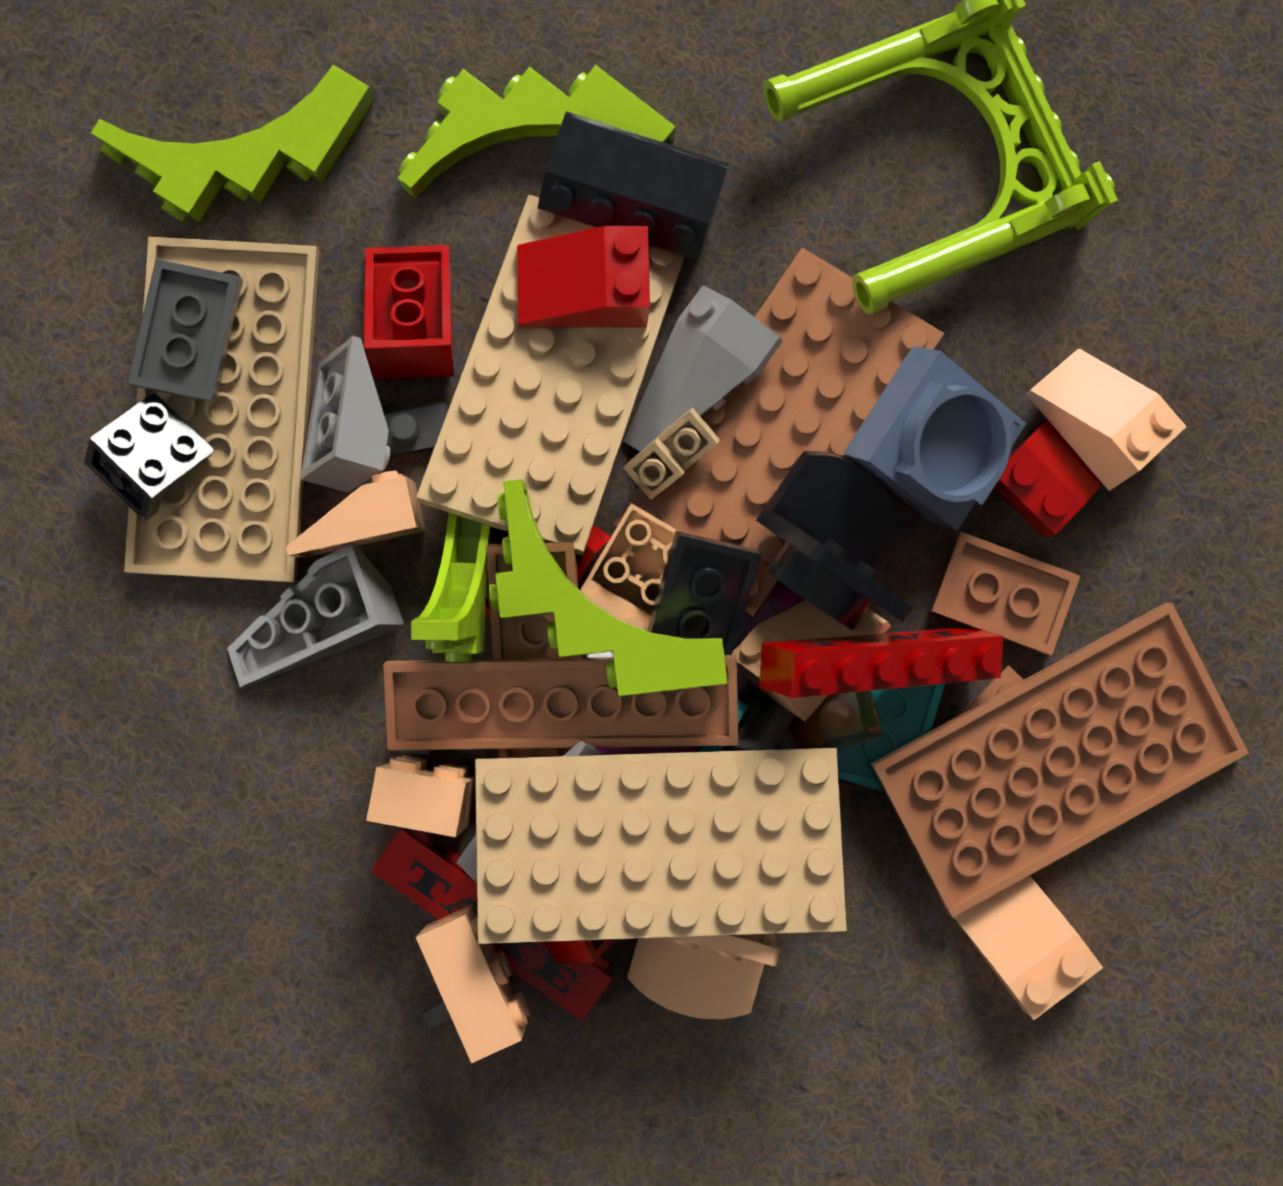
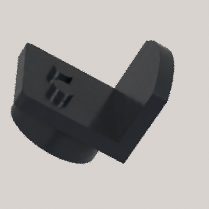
M803 451L755 520L786 541L766 571L852 631L873 602L904 622L913 607L877 583L881 574L869 567L901 521L891 495L871 473L850 460L828 452Z

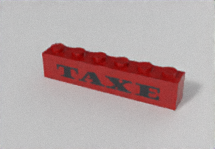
M971 627L764 642L761 646L759 687L789 698L1001 678L1004 636Z
M400 828L371 869L372 873L437 919H441L474 903L478 910L477 883L456 863L461 854L452 849L447 854L433 845L436 838L429 832ZM545 942L492 943L496 953L500 951L505 953L514 974L582 1022L613 979V972L608 969L611 962L603 955L595 963L555 964Z

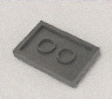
M155 259L127 384L133 387L216 403L243 280L236 275Z

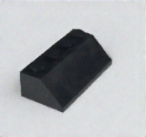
M566 111L545 171L537 208L594 227L648 226L649 245L699 260L709 235L729 163Z

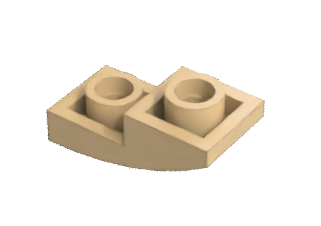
M692 407L641 450L623 469L649 499L652 500L680 478L687 468L715 447L720 439Z

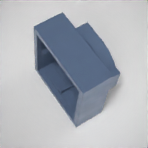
M913 346L843 454L852 462L871 473L884 487L932 523L957 531L975 503L983 505L998 482L1008 463L1011 447L1026 423L943 352Z

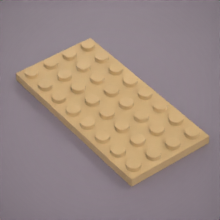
M528 195L416 499L418 503L509 532L507 519H500L497 496L498 493H504L503 481L522 479L527 483L534 519L544 542H574L576 554L583 556L685 256L648 244L650 311L647 327H518L517 245L597 228L538 209L539 197Z
M148 236L143 312L155 259L236 275L243 282L216 403L137 387L136 404L151 394H157L213 448L211 457L163 492L158 512L147 521L141 519L129 507L124 572L297 583L299 558L287 556L285 547L299 537L301 532L304 480L300 479L308 428L319 249L317 246Z
M837 748L475 759L478 944L847 931Z

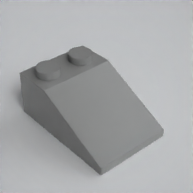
M355 336L350 337L318 363L300 479L346 493L366 482L373 475L382 472L390 458V447L387 446L388 426L361 338Z

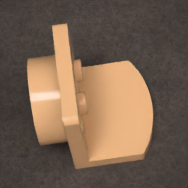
M774 934L638 938L627 978L647 998L676 1013L701 1019L735 1018L751 1013L764 964L776 966L781 948Z

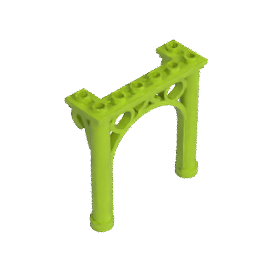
M963 0L954 8L955 12L788 77L781 74L764 81L763 94L767 108L772 117L777 122H781L899 75H927L940 79L962 92L978 108L992 131L1000 159V183L996 199L988 214L980 222L965 230L855 274L852 277L853 292L859 306L867 315H872L886 309L891 301L1067 227L1070 229L1075 226L1077 230L1082 229L1118 201L1115 195L1114 182L1105 173L1100 161L1092 164L1081 174L1078 157L1074 151L1070 150L1062 134L1061 121L1057 114L1052 112L1044 95L1043 83L1039 76L1034 74L1026 57L1025 45L1014 32L1011 23L1026 7L1024 0ZM956 48L958 50L953 58V65L932 59V57ZM976 53L985 58L992 73L990 81H979L966 73L967 54ZM1001 83L1011 104L1002 100L999 94L992 98L990 93ZM1022 127L1031 148L1022 149L1016 155L1015 148L1021 143L1019 133ZM1028 162L1036 167L1039 176L1042 178V191H1030L1016 180L1019 163ZM1011 197L1021 204L1029 205L1025 209L1000 219Z

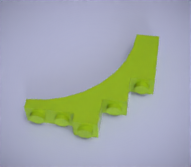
M333 65L315 89L289 112L259 129L230 139L195 144L161 142L128 133L101 119L98 120L91 134L102 144L99 149L100 152L120 165L125 159L135 164L137 168L134 172L150 184L156 186L153 192L164 202L161 206L162 210L181 222L187 216L199 223L224 182L226 183L223 188L236 198L245 202L248 196L260 203L285 163L288 162L286 168L297 177L308 181L310 176L322 183L375 98L369 86Z
M597 65L592 68L588 75L583 72L575 79L569 89L570 97L529 67L522 76L517 74L510 80L503 93L504 99L463 69L456 78L453 76L448 78L440 88L437 103L441 114L446 118L443 121L441 119L435 121L427 131L425 136L426 143L418 153L411 152L404 159L399 168L401 174L398 176V180L404 190L414 198H417L438 175L464 157L497 143L524 137L557 136L566 111L667 144H671L675 139V126Z
M522 479L503 481L504 493H498L497 496L500 519H507L509 537L502 539L505 563L512 564L513 571L495 573L496 584H490L491 606L493 611L499 610L500 618L514 619L554 614L555 622L548 623V636L551 649H558L559 657L613 652L614 660L607 661V676L609 687H617L618 696L728 684L722 638L684 639L651 633L619 620L584 595L566 577L548 551L534 519L527 483Z
M452 513L448 514L443 555L434 590L421 615L411 621V640H425V648L432 649V653H445V661L470 662L472 661V654L485 651V598H489L486 546L489 544H501V529Z

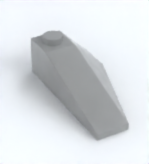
M702 285L678 318L623 442L640 452L692 407L699 416L711 407L717 410L727 402L724 398L726 394L742 381L747 385L760 374L783 340L733 300Z
M350 544L316 560L307 569L308 574L295 587H289L280 596L282 599L265 616H259L227 648L240 688L253 685L368 642L404 625L391 585L356 544Z

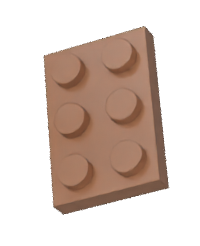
M959 532L929 612L971 628L1003 635L1006 641L1047 656H1052L1080 575Z

